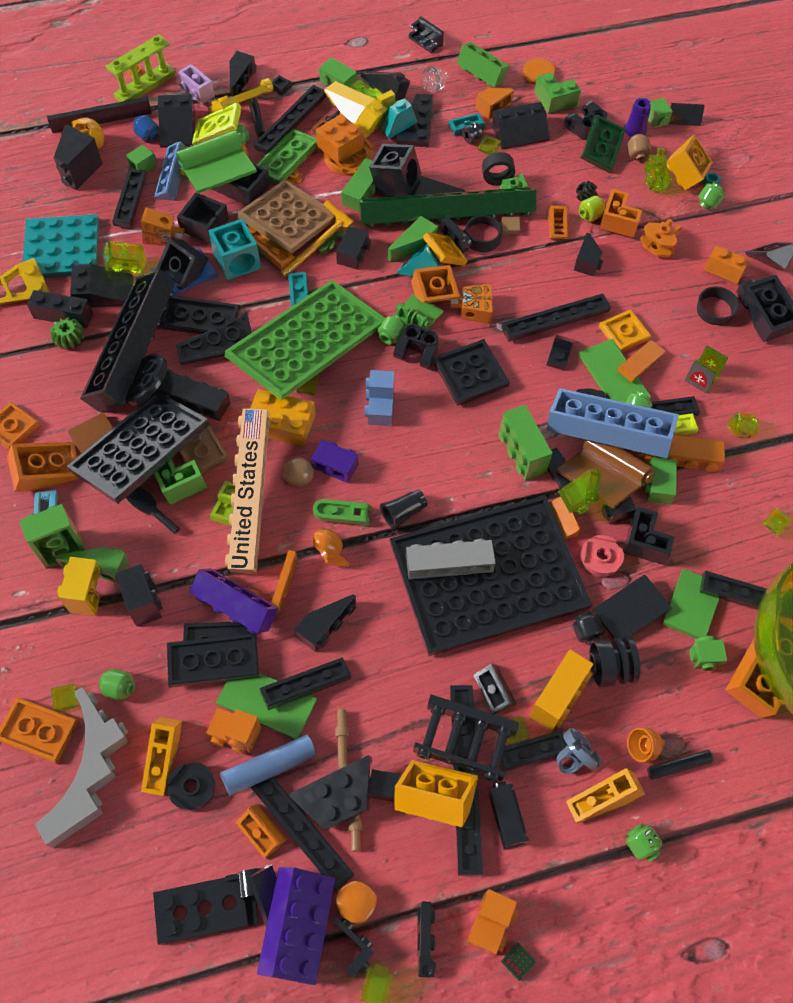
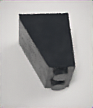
M66 125L53 158L62 183L67 187L77 190L103 163L95 138Z

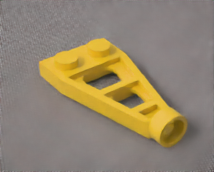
M268 78L261 80L260 86L231 98H228L226 95L213 101L212 106L208 107V111L212 114L232 104L243 102L263 93H270L273 91V84Z
M35 258L15 265L0 276V286H3L7 293L5 297L0 298V305L29 301L33 290L50 293ZM18 276L22 277L27 287L26 291L12 293L8 287L9 282Z

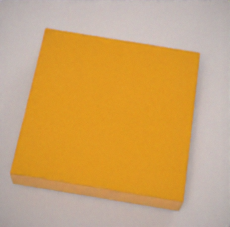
M427 232L423 236L440 262L465 266L468 262L450 236Z
M631 309L599 324V328L608 340L613 339L621 353L651 339L650 333Z

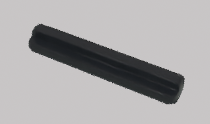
M250 98L248 101L256 134L258 137H261L265 133V127L257 99Z
M707 749L649 766L647 773L650 779H656L714 761L711 750Z

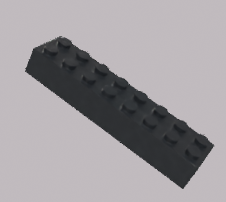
M160 268L135 278L80 397L81 400L98 412L122 406L126 402V395L134 383L133 379L141 367L140 363L143 357L147 354V347L154 338V331L161 322V315L167 308L168 299L173 294L176 282Z

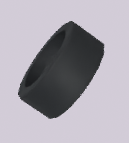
M496 152L487 156L482 163L484 180L490 185L500 186L502 185V180L514 178L516 172L511 155L505 152ZM498 165H505L508 167L506 170L500 173H492L489 171L491 168Z

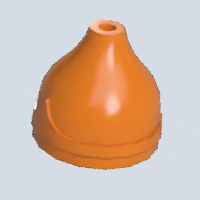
M647 727L632 729L627 739L629 754L637 762L647 763L657 759L665 746V741L655 730Z

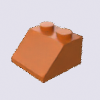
M450 265L415 269L411 283L415 297L421 302L429 303L460 298Z

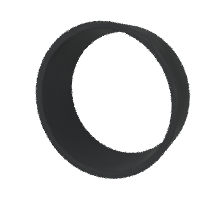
M478 215L472 217L466 224L464 232L467 233L472 245L469 247L470 249L478 252H489L500 245L502 240L501 226L495 218L487 215ZM475 224H488L498 231V235L492 240L480 241L469 234L468 228Z
M708 287L700 293L698 298V315L702 320L712 325L728 323L739 309V301L736 295L723 287ZM710 297L722 299L730 306L731 315L728 317L712 316L703 309L701 301Z

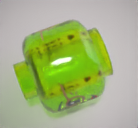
M736 412L732 418H729L727 428L731 430V434L734 437L752 438L754 434L758 433L759 419H756V416L752 413Z

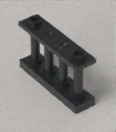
M431 694L427 709L431 710L432 716L423 744L415 742L413 752L417 753V756L424 760L433 758L484 775V779L490 782L497 783L498 780L503 781L506 772L499 770L507 738H510V736L515 737L519 723ZM447 715L453 717L454 723L444 752L432 748V743L441 716ZM469 722L475 724L476 731L468 758L465 759L454 755L462 725ZM488 729L496 731L498 735L490 767L476 762L484 733Z

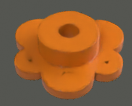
M296 169L286 180L291 184L301 183L303 173H299V170Z

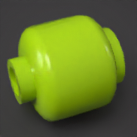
M592 196L580 203L579 215L587 222L595 221L603 216L606 204L602 198Z

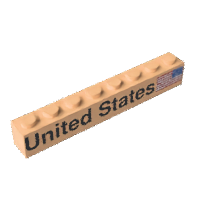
M243 409L242 416L238 418V426L241 428L240 435H237L236 440L239 453L235 455L237 474L233 475L235 494L232 493L231 506L234 507L233 514L230 513L229 525L232 526L231 534H228L227 545L230 546L229 554H226L225 566L228 567L232 574H257L270 423L267 409Z

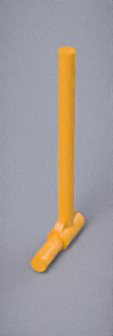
M329 200L325 201L324 206L335 215L336 223L280 272L281 275L286 277L288 273L297 268L341 228L347 229L348 226L353 227L355 222Z

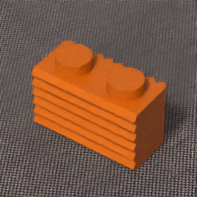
M717 245L713 249L704 270L738 284L749 262V258L746 259L742 255L735 254V252L732 253V251Z

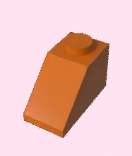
M488 87L476 96L475 109L490 119L493 117L494 110L504 109L512 104L514 90L512 88Z

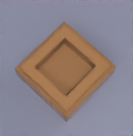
M502 217V234L519 235V217Z

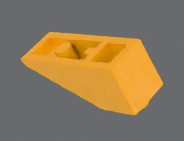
M159 717L152 723L141 792L160 796L165 795L179 745L182 727L181 720Z
M625 768L567 800L566 803L578 824L622 807L645 795V792L635 773Z

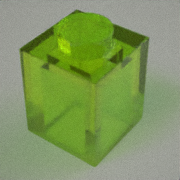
M375 964L374 969L368 968L360 1001L366 1003H386L393 975L388 974L389 968Z

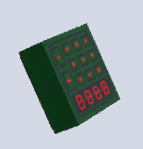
M519 942L500 961L518 981L536 963L534 958Z

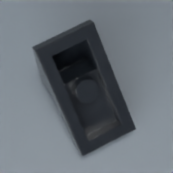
M556 334L546 366L565 371L574 339Z

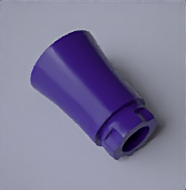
M636 99L628 121L624 126V129H626L625 133L628 136L632 137L636 134L646 135L651 111L648 99Z

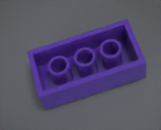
M295 867L278 868L257 975L316 986L335 878Z

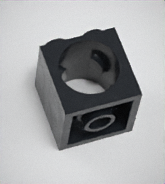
M382 144L369 166L378 195L410 196L422 174L414 145Z

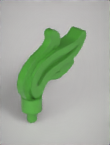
M337 231L322 245L319 253L322 255L328 252L329 249L330 251L333 250L335 239L343 238L345 232Z

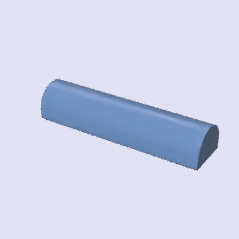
M305 735L220 772V776L229 796L315 758V748L310 737Z

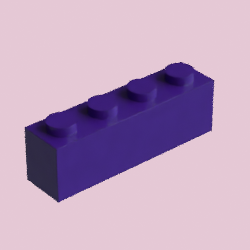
M211 568L198 570L189 592L196 596V600L199 602L208 603L213 606L214 611L228 615L232 622L243 624L253 634L269 631L278 611V607Z

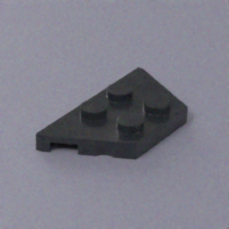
M367 755L289 793V796L324 830H329L369 810V790L371 789V779L369 777L372 757Z

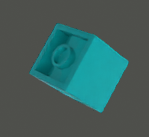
M243 218L208 230L213 255L227 281L261 269L257 243Z

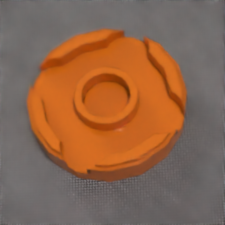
M541 58L527 61L523 68V76L530 83L536 82L537 76L551 72L554 75L555 73L554 65L550 61Z

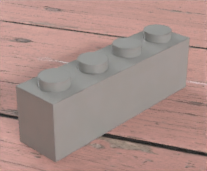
M492 540L455 541L450 544L437 542L426 546L414 544L406 547L409 579L493 572L495 567Z

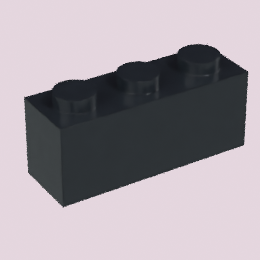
M33 290L27 303L33 319L60 322V318L66 320L69 317L71 320L76 319L82 327L87 328L93 315L88 299Z

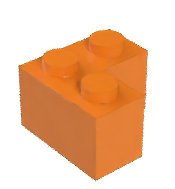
M616 189L611 190L600 229L634 238L642 210L625 206L629 193Z
M217 707L206 734L211 739L210 742L219 747H223L225 744L232 747L231 750L233 752L244 755L245 752L252 754L262 727L257 716L235 709L234 713Z
M488 889L483 895L466 943L491 955H496L498 951L502 952L507 937L504 936L505 929L508 926L514 925L519 910L515 909L517 901Z

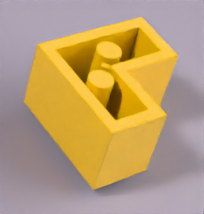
M70 557L68 564L64 566V579L58 587L57 595L70 613L96 616L101 598L96 590L101 567L96 560Z

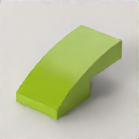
M225 481L217 495L218 501L210 514V521L230 526L229 516L230 513L233 514L234 507L231 506L232 493L235 494L233 482Z

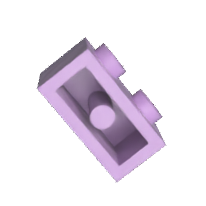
M192 64L178 71L181 89L188 94H192L194 100L204 104L215 97L212 80Z

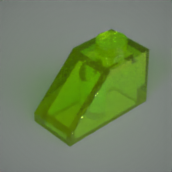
M588 470L558 491L569 513L578 512L581 514L590 509L589 505L596 500L601 477L600 470Z

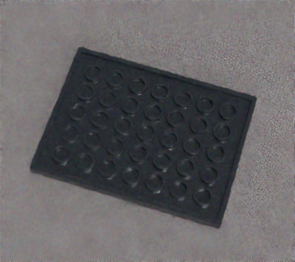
M546 495L396 536L389 540L428 656L592 607L590 598ZM492 540L495 558L493 572L418 579L408 578L406 547L414 544L426 546L437 542L450 544L455 541Z

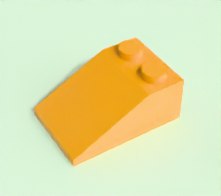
M694 134L669 157L667 167L677 177L678 185L687 190L704 179L713 162Z

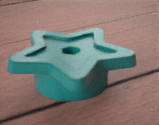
M709 172L701 182L704 183V187L706 184H712L713 182L719 185L718 183L722 178H719L716 173Z

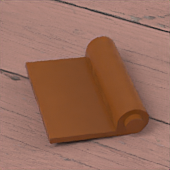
M585 440L583 450L556 469V472L613 509L643 485L650 483L655 476L652 466L624 449L590 440Z

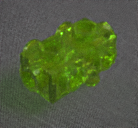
M658 147L657 155H649L648 161L644 163V172H647L645 185H648L649 190H654L656 193L666 191L667 186L671 184V175H669L667 167V155H664L665 148Z

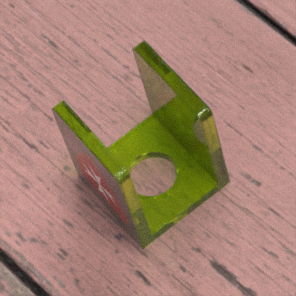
M707 345L699 360L693 362L685 381L707 393L719 377L728 357Z

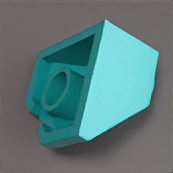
M405 98L397 101L389 108L381 128L388 139L417 123L412 105Z
M426 244L411 256L408 263L404 262L397 272L400 275L413 276L415 269L438 267L441 265V262L429 245Z

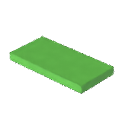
M292 129L257 165L268 169L269 181L278 185L283 180H286L318 147L316 138Z
M613 339L579 352V357L599 388L605 392L607 399L625 402L630 393H636L637 391L651 398L638 377L631 383L617 371L626 359Z
M259 673L257 678L227 681L216 704L232 712H235V709L257 716L261 725L296 740L300 737L317 702V698L308 695L267 710L260 694V688L277 682V680Z

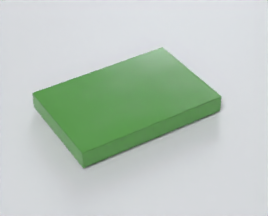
M684 568L682 569L669 603L672 609L666 613L662 625L694 639L707 636L719 598L700 593L701 575Z

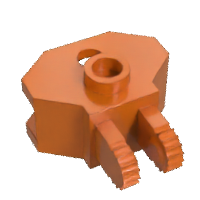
M668 219L665 223L663 221L661 223L649 222L644 226L645 233L640 238L643 248L657 257L669 258L674 253L678 242L676 235L679 234L682 227L677 225L673 229L671 227L673 223L671 219Z

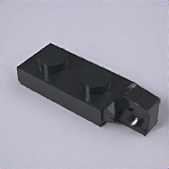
M427 901L417 904L418 977L422 978L434 977L436 963L431 959V951H434L435 937L431 935V924L435 922V910L431 908V902Z

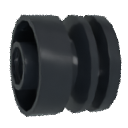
M625 636L622 639L616 637L612 644L609 639L591 641L589 659L593 663L591 671L598 687L614 686L617 679L620 684H627V682L637 683L639 681V653L636 643L631 636Z

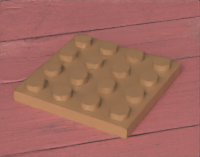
M283 180L238 212V219L243 218L247 225L291 254L336 221L335 215L323 203L287 180Z

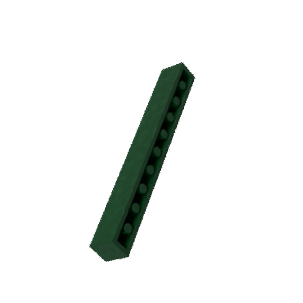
M534 187L359 199L360 221L366 227L375 226V223H382V225H392L393 222L409 224L410 221L417 220L420 216L427 220L442 221L447 216L452 218V220H461L462 217L469 216L471 219L478 215L497 217V214L513 216L514 213L530 215L531 212L536 211L537 190Z

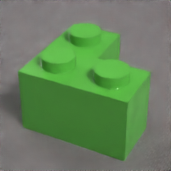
M551 72L537 76L534 93L542 102L547 113L550 114L577 106L581 89L574 79L558 83Z
M170 459L154 473L170 505L208 488L195 460L176 468L174 462Z

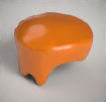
M358 881L344 885L339 890L336 898L339 913L351 923L366 922L373 914L377 904V896L372 889Z

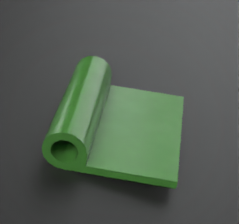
M236 131L176 152L181 168L198 194L257 172V169L242 149L243 138L241 134H237Z

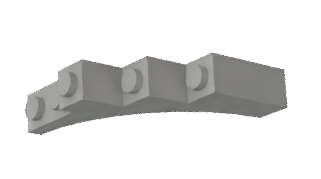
M83 687L74 692L82 708L85 722V746L81 764L75 779L63 798L47 815L35 823L45 844L51 848H54L103 814L100 808L103 803L94 792L116 778L113 772L116 766L108 756L129 743L126 737L129 732L122 722L118 724L114 718L109 720L103 709H97L95 704L98 703V700L93 692L87 693Z

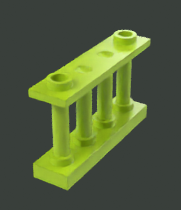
M161 35L154 36L152 39L106 65V69L117 77L120 89L113 93L114 98L118 102L140 98L176 76L175 70L165 62L163 49L170 46V43ZM157 53L159 66L152 69L149 57ZM144 61L146 74L139 77L136 65ZM130 69L133 81L126 85L123 73Z

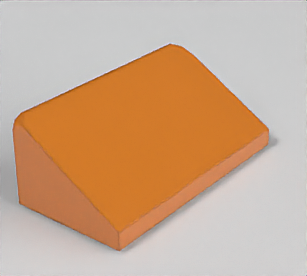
M565 495L549 502L564 539L577 537L580 528Z
M259 804L250 806L235 822L265 860L287 840Z

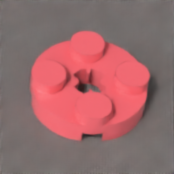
M596 535L592 539L587 540L582 547L580 555L584 570L597 576H613L624 560L622 547L620 548L616 544L617 541L614 538L606 535ZM600 552H604V556H607V559L604 558V560H602L597 556V554H600Z

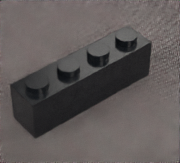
M167 369L162 383L152 394L154 395L158 391L199 414L202 413L204 416L217 421L222 419L230 405L228 392L224 389L211 387L205 382H198L189 376L176 374L170 369Z

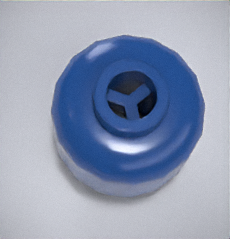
M138 116L134 120L133 131L144 142L154 141L158 137L159 127L149 116Z

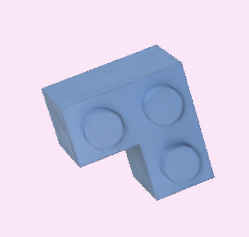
M371 370L370 378H366V400H369V405H365L364 417H368V425L392 426L394 371Z

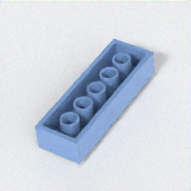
M559 388L549 411L547 431L668 458L679 414Z

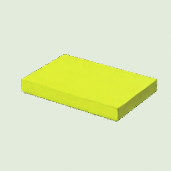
M232 104L198 119L192 144L196 145L236 131L241 112L240 104Z

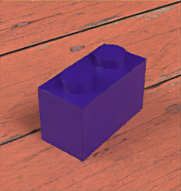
M321 440L311 458V463L315 470L346 483H349L359 465L358 454L351 449L341 448L331 441Z

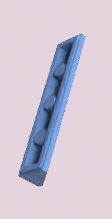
M181 141L167 147L154 195L155 199L176 200L183 174V169H181L176 152L186 148Z

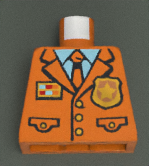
M145 207L141 220L142 244L166 246L169 238L183 239L185 229L175 227L172 215Z
M492 284L463 287L461 297L450 300V308L461 309V318L463 320L491 324L493 313Z

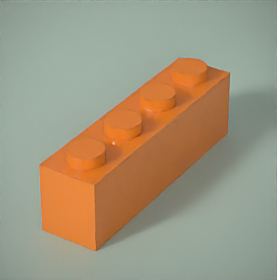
M674 435L668 458L666 459L677 460L676 466L687 469L719 472L725 462L724 441ZM639 452V459L649 464L652 457H657Z

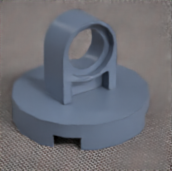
M569 728L563 734L568 746L556 758L558 768L562 773L572 774L583 765L595 770L602 764L599 753L597 751L593 753L589 746L591 743L578 730ZM565 758H572L574 760L570 766L561 764Z

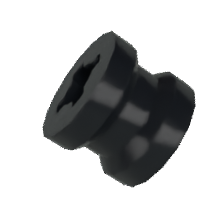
M477 122L462 128L464 140L467 143H472L474 139L482 137V129Z

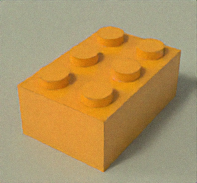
M257 389L250 409L268 410L270 416L268 439L305 447L316 415L315 402L291 396L280 400L269 391Z
M569 649L536 701L529 717L550 731L554 729L555 725L560 728L570 709L593 675L590 671L593 663Z

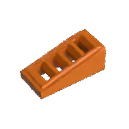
M550 205L548 209L550 239L568 240L567 206ZM554 232H563V235L554 234Z

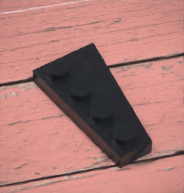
M416 94L412 102V108L417 123L400 132L396 138V144L429 147L433 95Z
M247 312L242 314L241 317L234 320L231 319L217 328L209 329L208 332L202 335H196L176 344L180 365L225 356L227 349L252 333Z

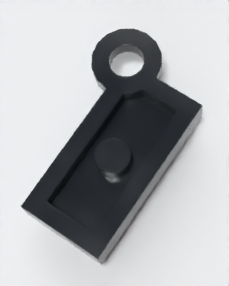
M448 216L442 219L441 232L445 236H450L463 254L467 252L472 245L467 233L463 232L456 222L452 221Z

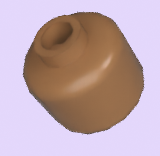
M636 134L631 137L627 145L629 157L638 162L644 161L651 154L649 138L643 134Z

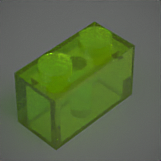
M106 241L102 253L105 270L134 274L143 273L147 262L143 245Z

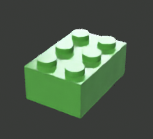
M523 405L504 412L498 434L501 442L507 446L509 457L515 461L518 474L522 475L526 481L547 473L553 453L527 406Z
M62 504L51 506L45 511L30 514L26 518L19 520L28 545L46 569L58 564L55 559L57 554L86 550L78 529Z

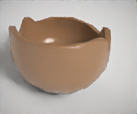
M294 457L288 460L283 467V479L290 486L303 487L308 485L313 479L314 468L305 458Z

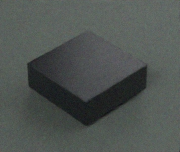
M280 75L272 81L273 91L280 95L285 94L292 87V81Z

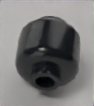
M591 611L576 616V621L572 624L578 641L580 643L587 642L588 646H590L592 640L600 639L599 637L605 632L599 616L591 614Z

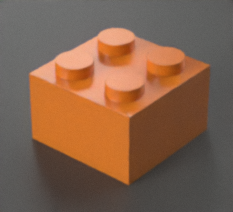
M341 113L316 129V143L321 150L340 164L364 148V131Z

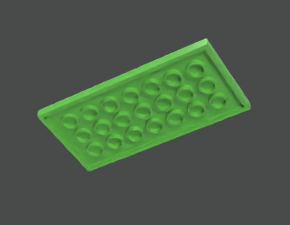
M331 280L227 349L225 357L278 399L283 400L378 331L385 318L338 283Z

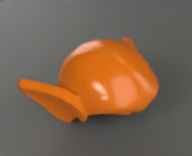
M322 527L313 534L312 543L321 553L326 564L347 567L350 565L348 561L340 556L343 543L337 533Z

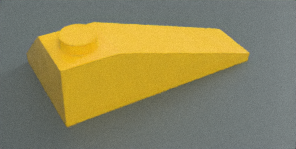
M336 81L325 88L324 92L332 104L339 109L340 114L342 113L364 131V138L383 125L388 109L376 99Z

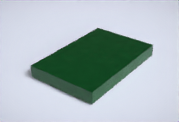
M597 114L594 117L580 158L610 173L616 161L626 129Z

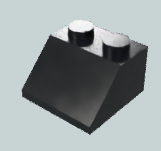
M169 238L156 269L160 268L176 282L175 286L178 289L184 290L202 275L209 258L184 240Z

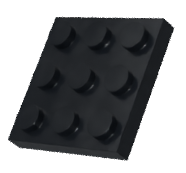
M485 339L433 357V363L457 406L509 387L510 382Z

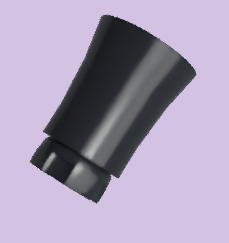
M419 489L413 492L410 491L391 501L381 503L380 510L386 523L392 529H395L413 515L421 512L423 508L428 506L424 493Z

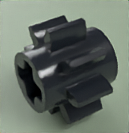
M589 180L587 183H580L576 189L578 194L576 198L582 202L592 196H597V186Z

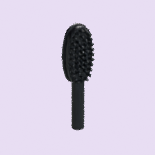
M137 487L126 497L129 503L139 511L147 515L152 514L174 534L179 532L180 528L157 509V503L153 496L142 487Z

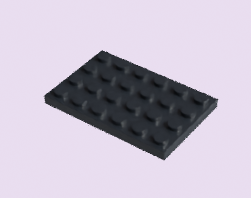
M157 391L67 465V468L81 480L119 504L206 429L210 423L207 418Z

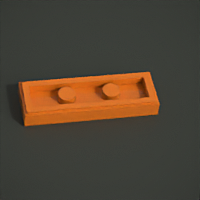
M650 340L621 364L617 371L632 383L659 360L666 351L653 340Z
M288 550L271 604L278 607L275 617L281 615L298 562L296 551Z

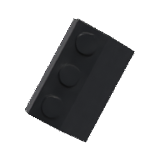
M542 102L494 110L492 128L502 150L549 141L550 139L547 113Z

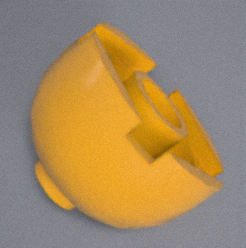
M81 118L72 122L73 126L71 127L95 138L98 150L104 144V133L95 120Z

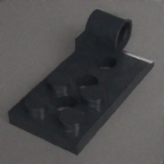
M262 868L248 869L236 874L227 875L224 878L153 892L157 944L163 945L257 925L255 896L248 876ZM228 896H234L237 900V905L233 910H225L223 906L224 900ZM204 901H210L212 911L206 916L201 915L199 912L200 904ZM180 906H185L188 911L186 918L182 921H177L174 916L175 910Z

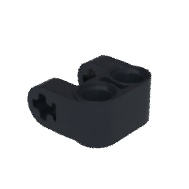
M588 101L581 107L584 118L576 113H571L564 119L566 128L582 140H587L594 117L597 114L605 119L608 116L607 112L593 101Z
M413 324L406 326L395 346L393 357L403 360L408 349L423 353L420 366L430 369L433 357L436 356L438 350L437 333Z

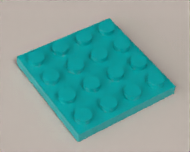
M98 214L26 219L22 262L35 258L44 278L71 276L72 265H98Z

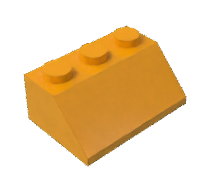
M411 760L395 785V810L447 823L452 826L463 827L470 814L478 776Z

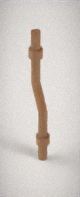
M346 709L337 710L338 727L335 728V737L338 738L339 769L348 765L347 738L349 737V727H347ZM360 815L352 818L351 821H348V831L351 832L352 852L361 851L360 832L363 829L362 820H360Z

